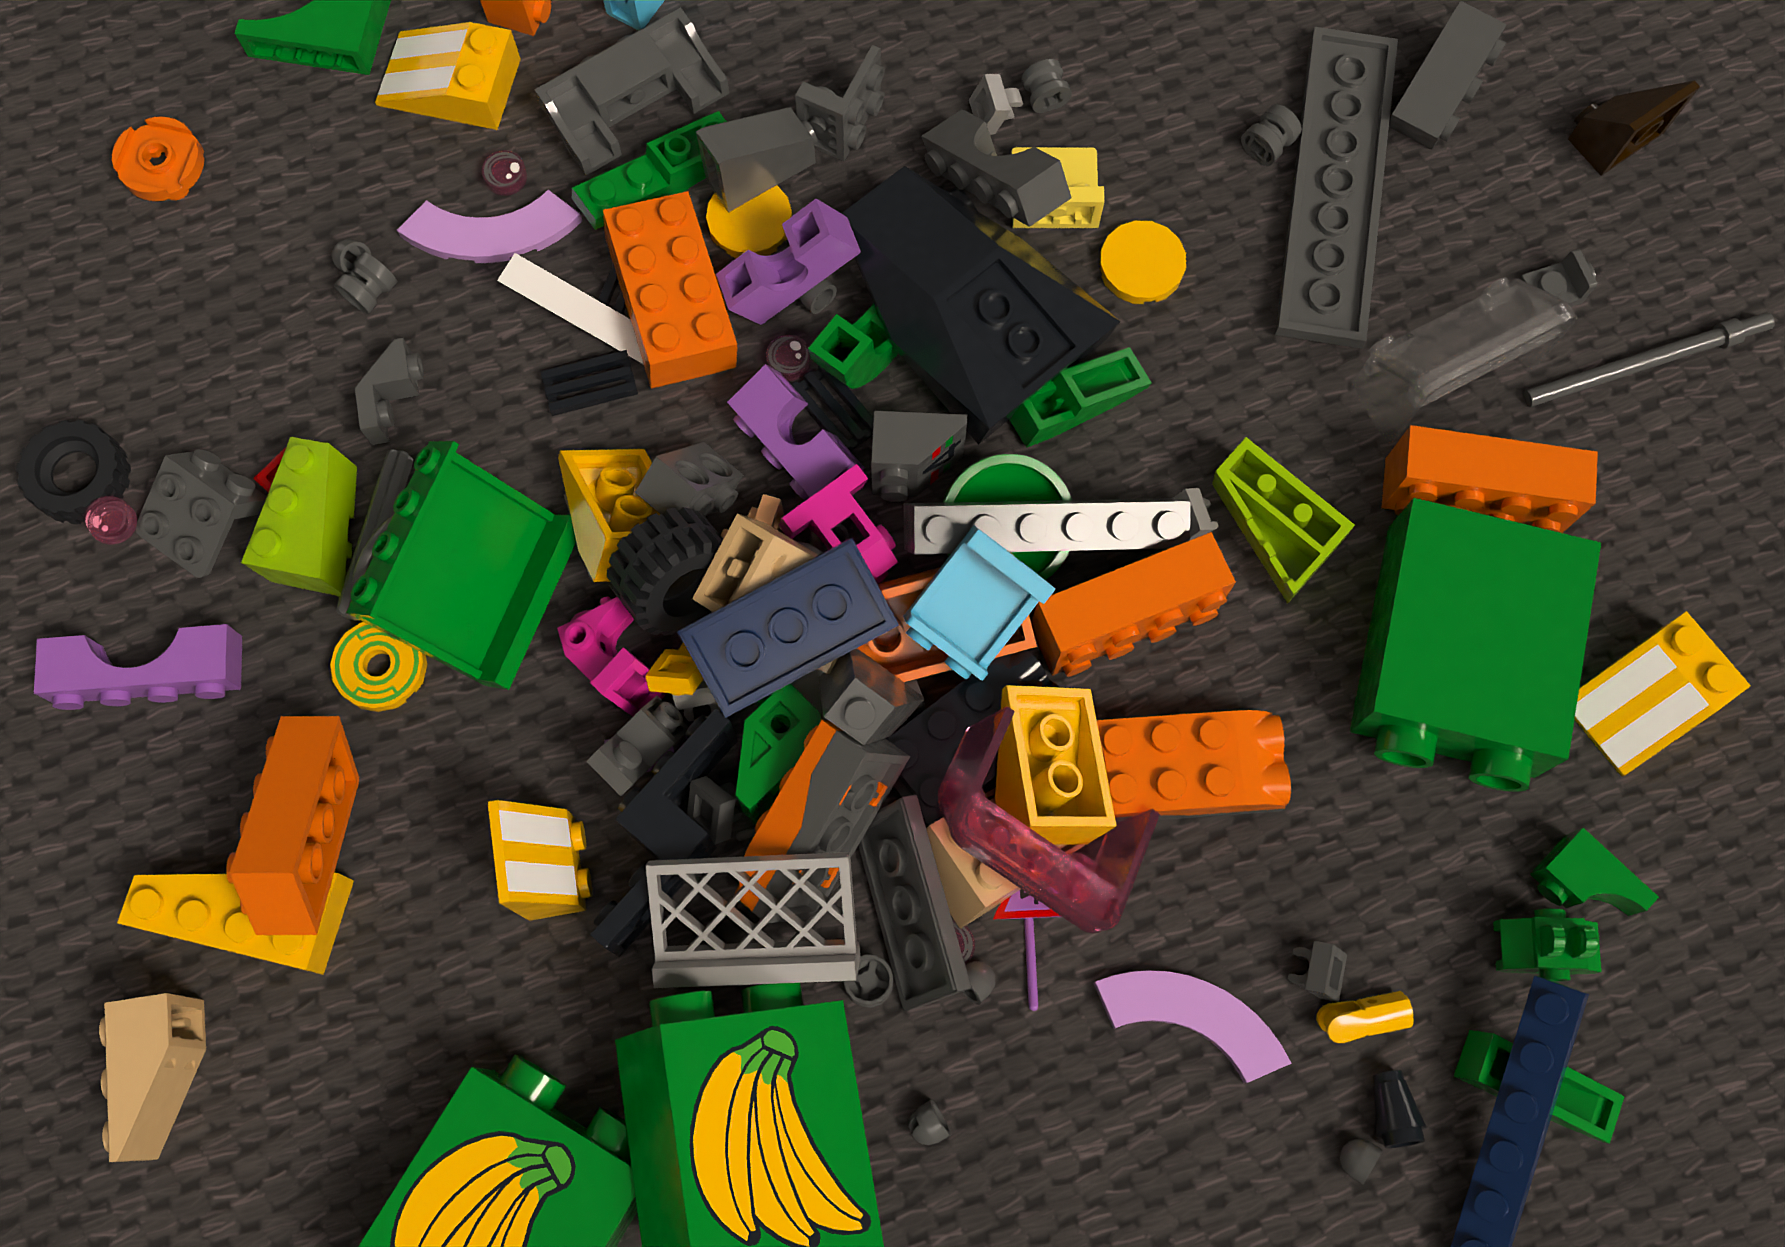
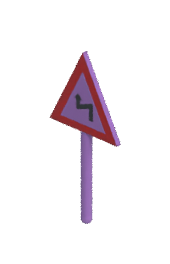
M1039 876L1001 902L993 919H1024L1029 1009L1032 1011L1038 1009L1033 918L1065 917L1042 876Z

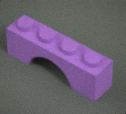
M227 624L179 628L173 642L162 655L150 663L132 668L113 666L106 655L104 647L85 635L37 639L34 694L51 702L52 707L62 710L81 709L85 701L100 700L101 704L107 706H125L131 704V698L147 697L152 702H174L178 700V694L195 693L196 697L203 699L222 698L227 690L241 689L242 636Z

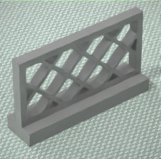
M850 852L648 861L646 864L655 964L652 968L654 988L856 981L861 958L859 941L857 942ZM817 868H839L840 886L829 898L807 880ZM795 869L806 870L802 874H800ZM768 870H780L794 882L779 899H776L756 882ZM744 871H756V872L750 877V876H749L747 873H745ZM729 872L743 884L728 902L706 884L715 873ZM697 873H706L701 879L695 875ZM678 874L693 888L677 904L662 891L660 875ZM799 888L821 905L806 922L802 921L784 905ZM748 890L770 907L756 924L752 923L734 908L735 904ZM698 892L720 909L706 927L683 909ZM840 896L842 897V909L835 904ZM663 906L670 911L666 918H664ZM828 911L844 924L845 939L825 940L812 927ZM776 913L798 930L787 942H775L761 930ZM725 915L747 932L739 943L725 944L711 932ZM675 917L697 934L696 938L689 945L667 946L666 927ZM803 936H805L809 941L800 940ZM754 938V939H756L759 943H749V942ZM704 940V941L707 942L709 945H699V944Z

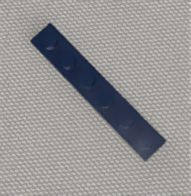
M1534 976L1451 1247H1512L1588 1000V993L1539 976Z

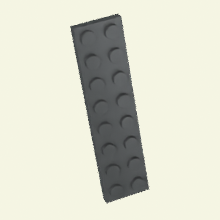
M1314 27L1309 46L1300 121L1302 132L1298 138L1275 335L1361 349L1367 341L1398 39Z

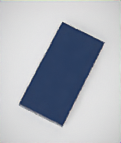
M853 537L681 628L678 634L726 718L899 626V623Z

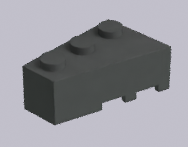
M1460 1L1394 110L1389 121V127L1430 149L1434 148L1439 138L1447 142L1461 119L1454 115L1462 101L1468 104L1471 103L1484 81L1477 77L1485 63L1493 66L1506 45V42L1501 40L1500 37L1507 24Z

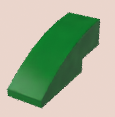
M1128 347L1065 369L1053 381L1049 382L1023 403L1010 421L1025 447L1028 448L1051 439L1127 401L1147 389L1152 382L1131 348Z
M1469 1030L1454 1077L1497 1097L1513 1043L1494 1033ZM1567 1067L1550 1121L1610 1144L1625 1096Z

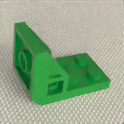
M791 683L754 702L758 708L744 722L735 796L743 813L755 825L762 814L771 808L780 792L779 785L782 778L791 768L795 767L802 755L807 735L822 720L821 713ZM782 729L786 730L784 733H777Z

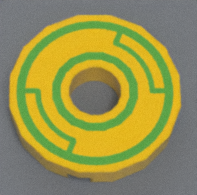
M361 622L347 631L334 648L330 663L332 681L340 694L360 709L376 712L395 709L407 702L406 699L414 691L417 692L423 684L427 669L426 655L367 623ZM378 654L389 655L391 664L388 671L381 676H370L367 671L370 659Z

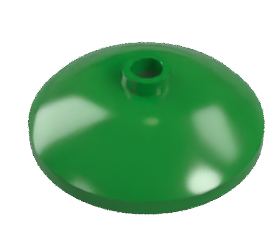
M997 454L980 459L964 469L950 485L943 503L1072 500L1061 478L1042 462L1024 455ZM1069 551L1011 553L1046 580L1062 565Z

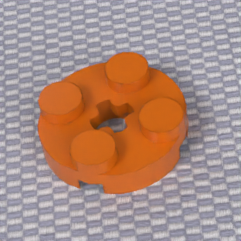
M169 117L145 119L144 121L147 125L141 126L135 131L132 127H129L119 136L112 151L113 167L117 171L121 182L133 195L144 200L165 201L168 199L180 200L188 194L189 189L199 179L204 167V150L196 137L185 124ZM165 152L167 158L163 163L154 166L150 162L152 157L159 158L161 153Z

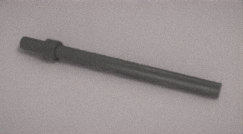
M1765 312L1741 321L1733 318L1717 323L1713 330L1525 390L1523 397L1528 407H1533L1720 346L1722 349L1743 343L1745 337L1772 329L1775 325L1774 317L1771 313Z

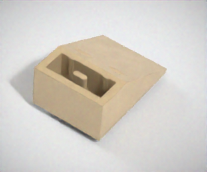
M737 513L692 599L713 612L818 556V554L768 524ZM837 659L818 669L826 674H830Z
M996 788L926 828L950 914L960 929L996 907L1084 847L1085 844L1003 845L995 801Z
M169 993L104 1003L105 1016L100 1021L99 1035L103 1046L106 1047V1068L101 1075V1090L103 1096L107 1099L108 1121L104 1124L102 1139L104 1148L109 1153V1162L150 1161L159 1158L206 1051L204 1000Z

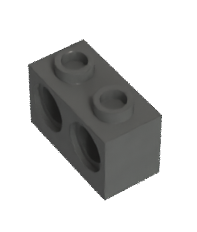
M702 442L656 456L635 493L660 514L665 509L675 508L678 511L682 507L691 508L693 512L699 511L706 517L716 512L723 513L734 503L738 496V492L735 489L744 475L709 445Z

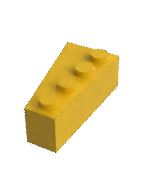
M334 873L317 935H255L248 916L244 915L241 911L239 895L234 884L229 883L227 874L134 875L117 923L324 975L354 880L339 873Z

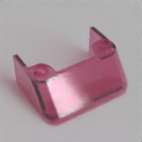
M1006 706L968 727L938 791L939 807L954 842L961 849L1084 932L1094 934L1116 926L1121 919L1160 814L1151 809L1116 823L1117 826L1105 833L1095 861L1081 853L1067 854L985 798L982 784L1015 711Z

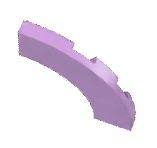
M547 190L529 205L514 212L494 217L476 218L456 215L444 211L426 200L397 231L400 237L411 245L444 259L450 257L474 260L475 263H496L511 260L510 257H513L514 253L520 255L537 249L538 252L552 245L582 222L580 213L550 190Z
M1149 970L1113 975L1093 983L1113 1029L1126 1024L1148 1021L1173 1023L1189 1028L1203 1035L1205 1039L1222 1051L1237 1070L1243 1083L1251 1082L1292 1064L1271 1029L1255 1012L1227 991L1207 981L1174 972Z

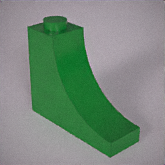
M313 0L304 7L283 16L262 20L239 19L234 34L248 57L370 75L391 0Z

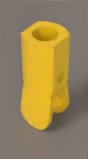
M1397 991L1362 998L1357 1001L1326 1004L1319 1009L1316 1020L1320 1028L1327 1032L1332 1041L1346 1043L1367 1035L1372 1036L1411 1028L1413 1026V1010L1410 999L1403 992Z

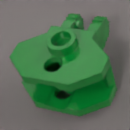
M1563 909L1534 910L1535 917L1501 919L1493 922L1494 932L1501 933L1502 959L1496 961V971L1539 974V977L1554 982L1571 981L1570 975L1596 974L1602 972L1598 922L1586 921L1585 918H1566V911Z

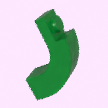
M874 303L853 325L836 314L808 348L809 356L814 363L852 389L869 383L898 355L897 350L890 343Z

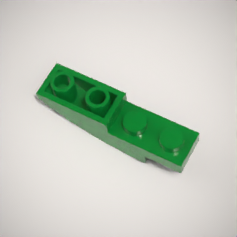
M717 111L648 142L645 155L572 187V200L596 230L604 226V209L686 191L706 178L696 131L703 127L727 121Z

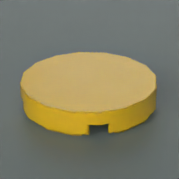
M776 185L730 212L726 210L714 193L708 202L706 220L711 239L717 246L719 245L720 248L726 250L727 254L738 258L749 249L758 255L768 256L777 250V247L782 244L784 239L785 241L787 240L782 224L792 217V210L788 197Z
M1135 220L1120 225L1107 236L1099 256L1101 277L1105 286L1120 299L1132 304H1144V302L1156 300V303L1165 300L1177 290L1186 270V252L1180 239L1168 227L1153 221Z

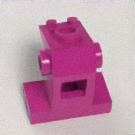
M856 464L783 516L778 526L791 539L808 527L821 539L829 550L841 543L831 529L850 517L864 537V540L857 547L878 584L887 577V570L898 563L891 551L896 547L892 536L882 525L874 526L852 496L863 488L868 480L867 476Z
M604 597L600 600V606L579 612L570 622L557 629L565 656L591 681L590 683L604 697L633 717L655 696L658 695L662 700L667 693L649 691L645 675L650 668L623 647L617 654V640L622 632L633 622L634 618L618 597L613 599Z

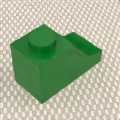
M1585 828L1565 835L1530 873L1539 882L1537 886L1539 892L1551 903L1557 906L1563 905L1565 908H1570L1584 903L1587 899L1611 904L1627 916L1647 911L1659 898Z

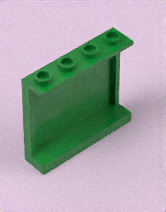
M429 441L428 445L419 452L415 459V472L407 488L400 492L394 502L393 511L395 513L387 530L379 535L373 545V558L366 573L356 581L352 588V601L346 613L482 685L509 690L576 544L571 515L553 514L456 453L459 444L455 441Z

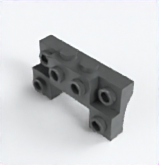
M681 7L638 32L622 37L615 45L597 55L586 57L579 65L534 89L539 105L560 133L565 147L585 176L622 155L619 142L609 129L614 124L674 90L679 92L694 114L729 94L727 77L709 54L692 22Z

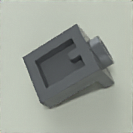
M1580 249L1570 251L1560 263L1523 274L1517 281L1535 319L1582 304L1597 287L1595 270L1592 264L1586 261Z

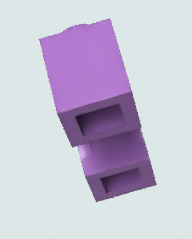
M814 199L782 224L790 245L788 248L780 253L768 256L758 255L748 249L719 271L716 276L728 310L762 325L861 253L848 218L818 199Z
M766 364L727 402L737 413L733 418L735 423L749 437L752 438L756 435L765 445L761 450L762 454L777 469L780 470L784 467L794 478L789 483L790 486L805 501L854 465L858 464L861 470L865 468L836 435L822 429L808 443L802 445L795 443L792 436V424L795 417L808 403L779 371Z

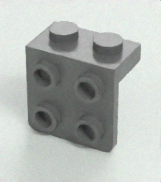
M197 449L193 452L165 455L138 518L135 530L142 539L197 578L205 577L211 573L234 519L260 515L267 496L255 488L256 485L252 480L229 470L221 464V459L209 451Z

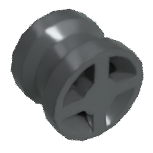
M1045 59L1026 69L1022 75V84L1026 91L1031 92L1030 103L1033 110L1037 113L1061 108L1072 96L1068 82L1062 80L1063 69L1058 60Z

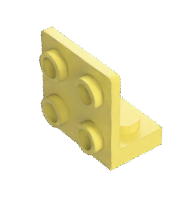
M1015 147L1012 149L1011 154L1019 153L1032 147ZM1036 147L1060 160L1072 198L1030 227L1012 217L1013 228H1099L1104 206V186H1098L1097 150L1095 148Z

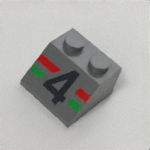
M874 411L871 461L872 495H881L883 500L890 502H901L907 500L908 496L917 497L963 457L967 415Z

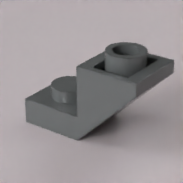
M404 338L394 339L355 387L359 427L371 445L390 442L388 427L394 426V414L390 401L418 396L417 380L424 379L421 357L419 353L411 352Z
M657 695L642 707L586 762L622 796L685 735L689 727L683 722V717L678 709L668 702H663Z

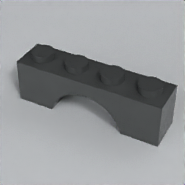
M963 109L921 136L927 153L924 155L925 161L929 169L936 176L941 175L953 182L958 189L967 190L974 194L982 203L991 204L998 208L1006 217H1013L1028 227L1072 198L1059 159L1036 147L1011 155L997 156L986 122Z

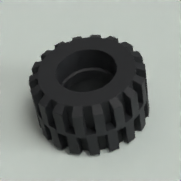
M682 507L678 511L675 508L665 509L660 515L655 513L647 517L645 522L640 525L638 523L630 529L631 533L627 537H623L617 544L619 549L611 554L609 563L612 566L607 569V578L610 580L608 584L638 625L643 630L647 629L650 634L658 635L662 632L664 636L673 635L681 628L711 613V610L692 599L723 541V538L705 516L699 511L693 512L691 508Z

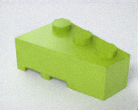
M290 437L241 563L271 582L340 596L345 582L346 559L352 557V544L348 542L349 519L354 518L357 466L329 443Z
M1247 437L1215 472L1212 482L1213 487L1284 599L1289 603L1343 542L1355 524Z

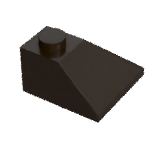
M1694 80L1617 95L1600 106L1593 103L1575 118L1574 122L1577 126L1568 140L1602 176L1664 134L1698 91L1700 85Z

